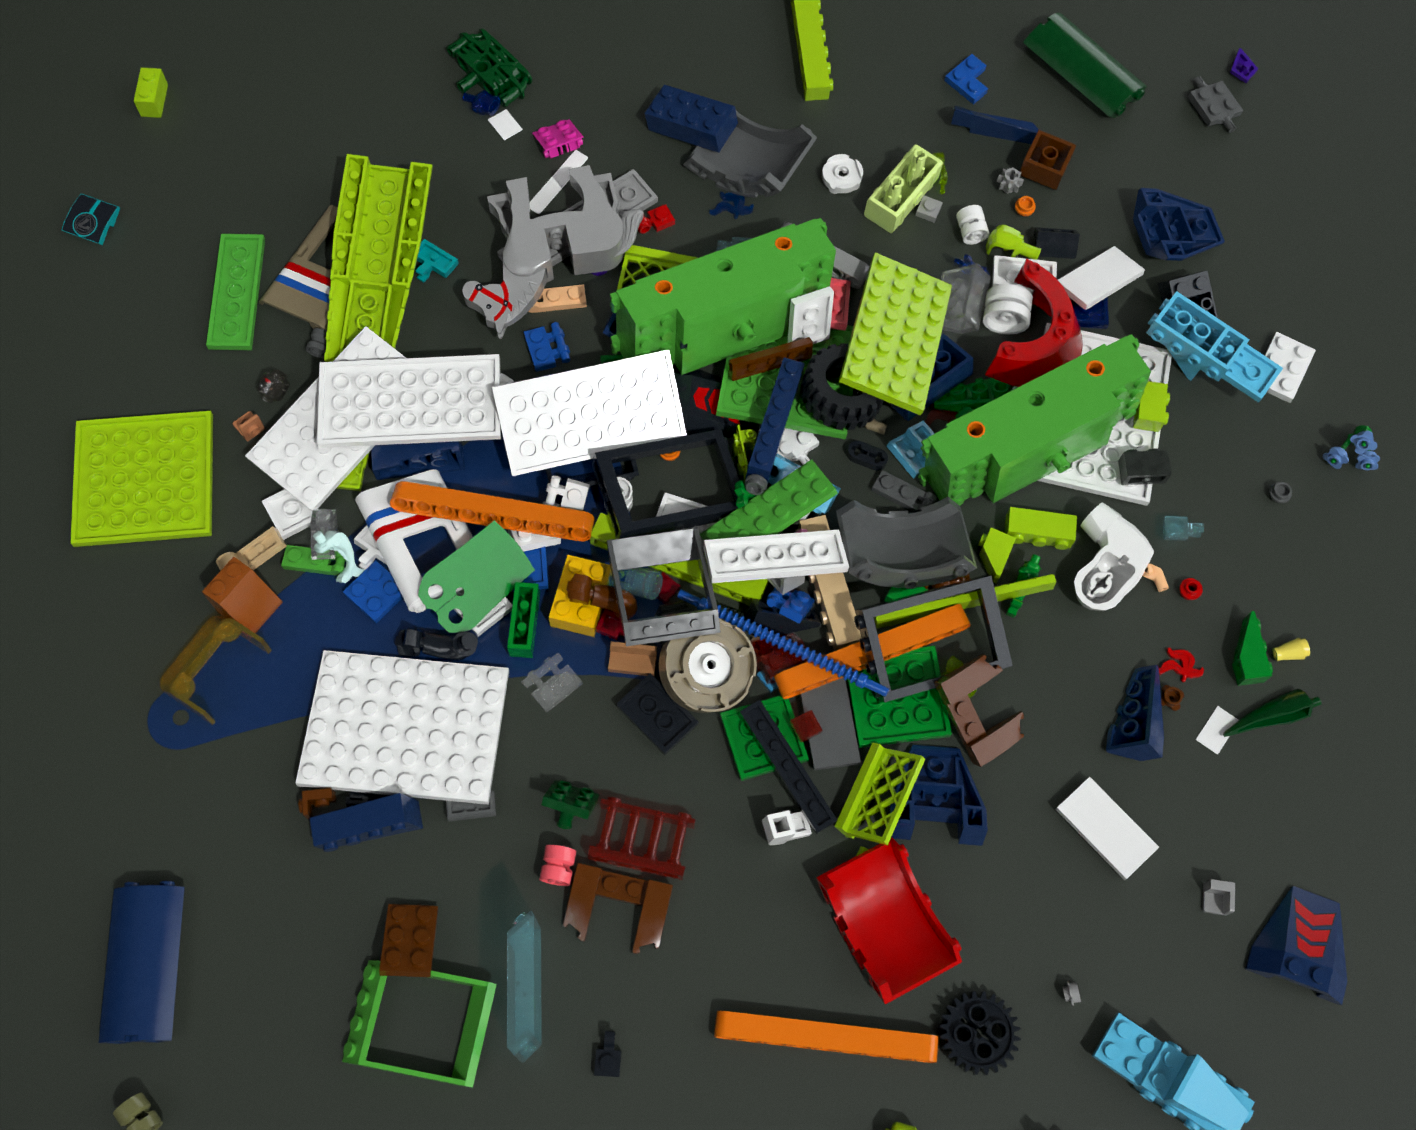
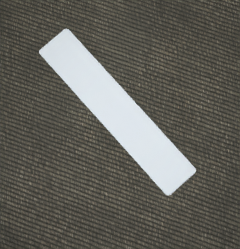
M575 150L529 202L530 209L540 214L570 180L569 169L581 167L588 157Z

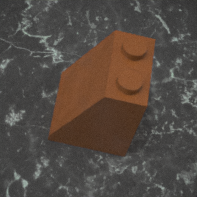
M234 556L202 591L219 614L251 637L255 635L283 603L251 568Z

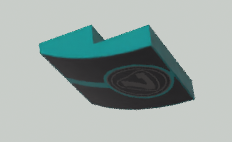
M80 194L72 205L61 230L103 245L109 226L114 227L120 207Z

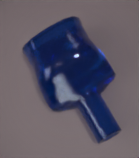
M485 90L476 96L464 93L462 97L463 101L472 103L471 109L481 115L493 116L498 111L501 103L499 96L491 95Z

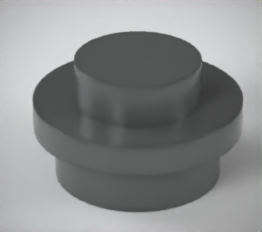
M752 474L746 477L745 486L750 494L760 495L767 489V480L761 475Z
M1276 482L1270 487L1269 495L1277 503H1286L1292 497V488L1286 482Z

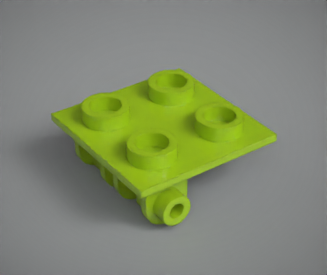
M737 425V432L733 434L734 443L732 444L734 457H738V463L736 464L737 473L742 476L743 483H745L748 470L747 457L752 456L757 434L752 429L740 430V425Z

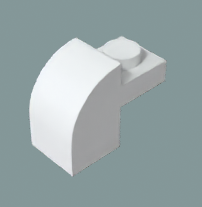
M788 810L767 815L762 819L769 845L784 844L787 841L807 837L812 834L809 822L802 811L790 814Z

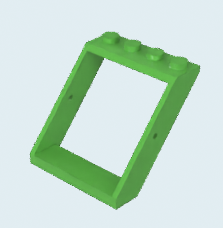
M369 960L363 973L362 988L357 996L356 1011L350 1022L351 1030L348 1041L343 1049L344 1057L342 1062L473 1088L497 984L431 971V977H428L473 986L451 1078L366 1061L387 976H380L379 974L380 961Z

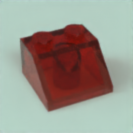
M794 632L780 635V637L786 636V640L792 639V643L797 641L799 646L801 644L804 645L802 639ZM759 639L751 643L756 655L757 668L761 672L766 685L775 683L774 676L778 673L807 662V659L802 660L801 656L795 657V653L789 654V650L784 652V648L778 649V645L772 646V642L766 643L765 639Z

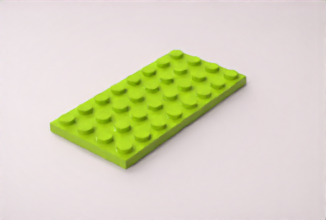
M875 252L871 259L839 382L921 415L925 409L952 285Z

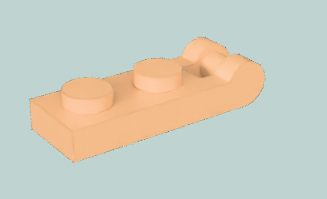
M584 284L543 289L539 299H543V302L537 301L528 312L537 313L587 307Z

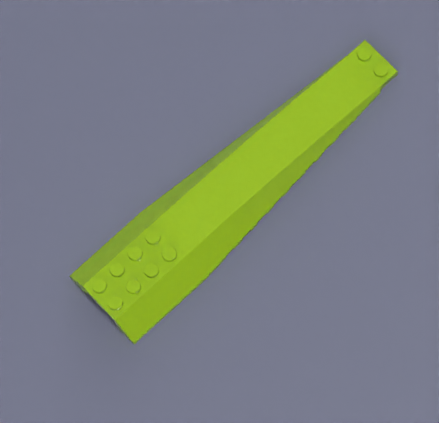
M347 154L333 236L325 362H333L365 326L395 349L421 246L432 164L411 162L410 169L372 165L368 156ZM369 453L336 489L361 491Z

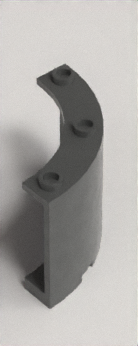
M736 110L738 124L721 151L718 153L696 146L683 164L704 180L709 178L716 182V187L730 193L757 198L758 195L770 197L781 192L817 137L803 124L791 129L769 128L747 119Z
M946 497L934 504L922 507L920 512L908 514L907 510L889 511L887 514L877 513L876 509L864 506L855 500L849 502L836 511L842 542L849 564V574L871 584L907 589L935 585L966 576L969 572L977 569L961 507L952 499Z

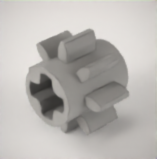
M1014 167L1007 170L1003 169L997 179V182L1001 183L999 190L1002 189L1007 194L1013 191L1017 193L1024 179L1020 178L1022 172L1014 169Z

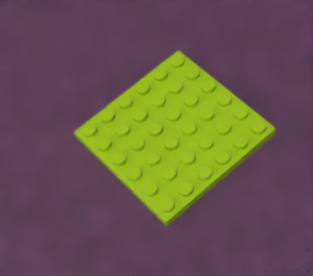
M199 411L76 421L71 545L73 547L212 536V412Z

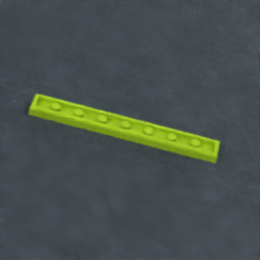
M1050 574L996 586L994 589L997 601L1052 590L1056 584L1055 575ZM977 591L876 616L874 622L877 629L917 620L956 604H961L963 609L980 606Z

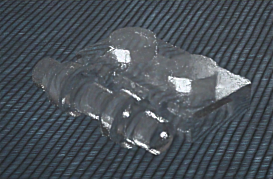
M559 653L555 654L552 658L548 657L545 659L543 665L535 671L531 670L527 674L528 677L521 681L526 688H529L532 684L536 685L537 689L531 694L546 713L583 684L568 664L561 670L557 667L563 661ZM551 671L554 676L544 683L540 678Z

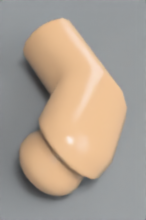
M1148 563L1142 576L1154 581L1158 592L1169 589L1162 569Z

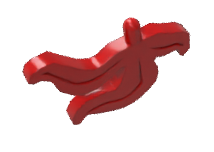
M1170 647L1167 649L1168 656L1172 659L1180 660L1181 666L1174 660H1168L1159 668V675L1173 670L1182 676V682H1185L1186 678L1192 679L1203 676V667L1200 670L1192 668L1195 664V658L1189 651H1173Z

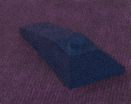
M1151 665L1136 668L1125 691L1127 694L1125 701L1117 709L1118 717L1115 724H1111L1108 730L1106 751L1110 754L1138 761L1162 758L1164 729L1159 667Z

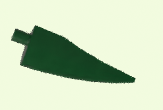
M1301 689L1292 690L1251 711L1226 730L1223 736L1227 737L1269 726L1291 724L1311 717L1312 709L1322 704L1318 696L1310 699Z

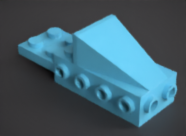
M1177 291L1170 300L1166 298L1159 307L1161 313L1159 315L1155 313L1147 323L1150 325V328L1146 334L1151 336L1153 340L1166 346L1190 381H1192L1199 370H1202L1208 377L1218 382L1221 378L1259 403L1283 369L1249 346L1247 343L1250 339Z
M1116 1013L1092 1057L1133 1084V1087L1140 1092L1139 1094L1150 1102H1156L1166 1114L1179 1118L1190 1130H1240L1243 1124L1251 1119L1254 1112L1252 1107L1255 1102L1248 1098L1249 1094L1245 1090L1237 1086L1232 1087L1226 1083L1227 1079L1218 1072L1213 1071L1198 1054L1186 1056L1181 1052L1182 1048L1171 1041H1168V1043L1166 1041L1161 1042L1122 1014Z

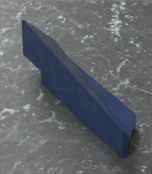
M954 106L951 121L953 125L969 127V133L1032 144L1039 130L1032 122L974 112L959 106Z

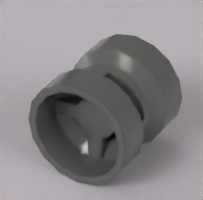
M315 328L311 333L312 340L308 342L306 351L312 356L324 358L326 352V330Z

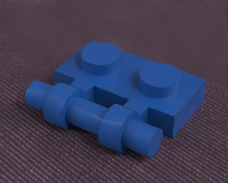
M558 322L551 324L552 332L546 333L544 326L524 331V337L535 372L556 367L555 359L561 358L563 363L570 361V350L568 345L565 344V334ZM556 341L557 348L552 350L550 343Z
M774 588L767 597V605L769 607L774 606L780 609L779 614L799 624L815 602V599L811 598L809 594L797 590L793 593L789 591L782 595Z

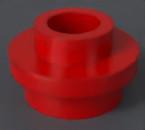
M1187 578L1181 582L1179 591L1184 599L1196 600L1201 596L1203 588L1198 580ZM1188 586H1192L1195 591H1191Z

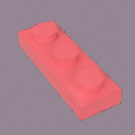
M831 278L830 287L834 291L831 329L846 331L851 281Z

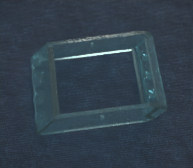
M529 911L527 914L521 913L513 921L514 926L507 932V1048L522 1063L542 1045L541 928L532 911Z

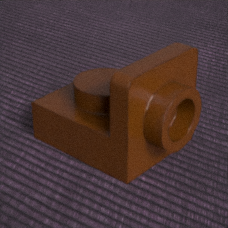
M332 788L302 791V798L299 799L300 813H303V816L310 819L313 817L312 805H315V807H328L329 803L336 802V792Z

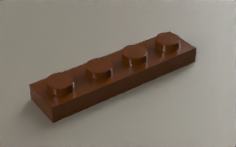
M810 337L730 359L729 377L732 381L780 368L784 357L798 362L811 359L813 341Z

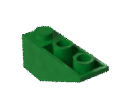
M1251 611L1243 619L1232 662L1238 686L1264 683L1272 677L1273 667L1267 658V645L1265 640L1262 639L1260 632L1261 623L1256 617L1255 611Z

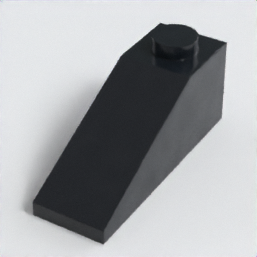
M752 599L744 619H750L751 623L755 621L757 626L761 624L763 629L767 627L769 632L774 630V634L780 633V635L816 628L821 624L814 610H810L799 624L779 614L780 609L774 606L769 607L767 601Z

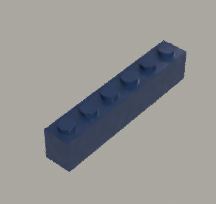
M783 358L748 465L746 477L758 474L764 477L768 483L805 363Z

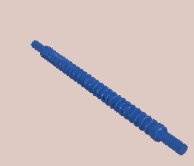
M682 589L679 591L677 598L696 606L697 610L709 609L707 598H698ZM721 605L717 606L719 618L730 622L733 626L736 625L742 628L743 632L747 630L748 634L751 635L753 633L755 638L759 636L760 640L765 639L766 643L772 642V646L778 645V649L782 647L784 652L789 650V654L795 653V657L801 656L802 660L807 659V662H813L814 666L818 664L820 669L826 668V672L831 670L832 675L837 673L839 678L843 676L845 681L849 679L850 683L855 682V685L859 688L866 687L884 697L887 696L889 688L868 679V675L864 673L858 674V670L853 672L851 667L847 669L846 665L843 664L841 666L839 661L834 663V659L828 660V656L822 657L821 653L816 654V651H810L809 647L803 648V644L797 645V641L792 643V639L786 640V636L780 637V633L774 634V630L769 632L767 627L763 629L761 624L757 626L755 621L751 623L750 619L744 620V616L739 617L738 613L733 614L732 610L727 612V608L721 609Z

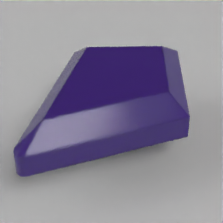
M1239 48L1230 73L1244 83H1247L1258 71V68L1246 53Z

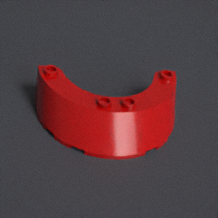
M1029 259L1025 260L1014 279V283L1033 290L1032 304L1038 306L1052 317L1050 328L1042 337L1034 341H1005L1001 343L996 356L985 373L988 377L1017 387L1081 356L1083 349L1080 326L1066 290L1049 271Z

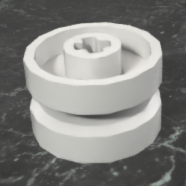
M1001 284L991 287L986 293L983 315L985 327L993 332L1008 335L1018 334L1028 329L1033 300L1031 292L1024 287L1013 284Z

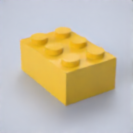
M567 555L549 614L550 626L595 637L596 627L603 608L569 602L568 591L566 590L567 583L574 574H582L592 578L591 588L593 584L610 586L612 579L610 565Z

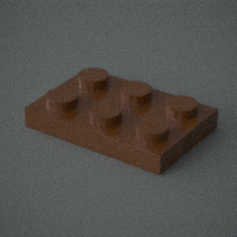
M388 904L379 968L380 976L431 977L438 906Z

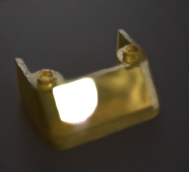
M213 616L205 622L161 677L160 688L165 694L213 725L216 721L205 710L189 700L196 687L193 678L223 641L232 642L239 635L268 654L271 652V649L262 637L236 620L223 616Z

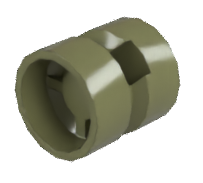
M138 1093L130 1097L113 1112V1116L119 1125L126 1126V1130H158L163 1124L156 1111L149 1110L151 1104L144 1093Z

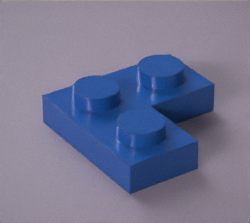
M971 54L945 76L944 81L974 105L987 94L988 88L976 79L985 71L987 65Z

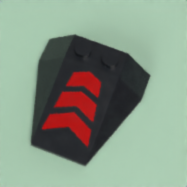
M673 365L686 435L721 429L723 436L729 438L736 434L737 425H740V430L753 429V422L716 416L722 378L701 369L681 375L676 365Z

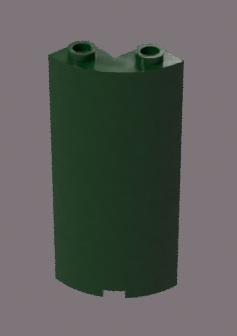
M1055 13L1047 18L1048 21L1045 24L1040 23L1023 42L1109 117H1119L1126 110L1125 105L1128 102L1139 101L1145 94L1144 90L1147 85L1062 13Z

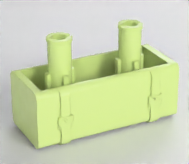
M915 144L868 198L864 216L889 233H893L903 223L911 210L918 205L926 192L933 187V184L939 178L943 165L942 160Z

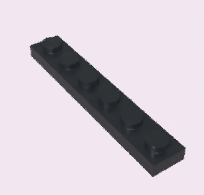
M761 700L741 710L739 714L814 832L818 834L837 822L833 812Z

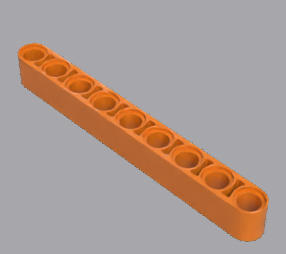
M400 481L395 485L390 500V506L400 512L488 526L495 520L503 529L582 542L590 539L594 524V516L586 511Z
M953 605L878 634L884 661L969 628L971 624L962 605ZM860 642L822 656H828V660L834 659V663L839 661L841 666L845 664L847 669L851 667L853 672L866 669L865 662H867V659L860 647ZM805 662L778 673L774 676L782 698L789 699L841 679L843 676L839 678L837 673L832 675L831 670L826 672V668L820 669L818 664L814 666L813 662Z
M730 1011L716 1012L714 1037L719 1039L937 1063L938 1036Z

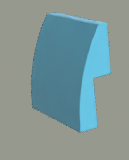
M924 420L908 428L903 435L889 441L887 444V448L913 479L920 475L919 469L925 467V456L922 455L921 447L923 445L921 441L935 434Z

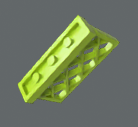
M632 245L625 252L617 290L622 289L623 284L630 280L635 284L634 277L644 272L646 277L650 276L646 270L652 266L658 267L660 271H664L663 268L667 270L697 259V257ZM628 262L637 263L641 269L631 274L627 269Z
M872 743L835 824V828L848 838L854 839L857 837L888 845L925 758L921 755L887 749L881 744ZM890 757H895L897 762L886 768ZM910 761H915L913 768L905 772L903 766ZM900 769L902 775L891 781L889 774ZM885 777L887 784L877 789L880 780ZM904 781L905 786L903 790L896 793L894 787ZM890 790L892 796L882 802L880 795ZM876 798L878 805L867 810L871 800ZM895 802L894 811L887 815L884 808ZM880 811L883 818L872 823L870 816ZM866 819L868 826L858 831L861 822ZM885 824L886 829L883 836H877L875 829Z

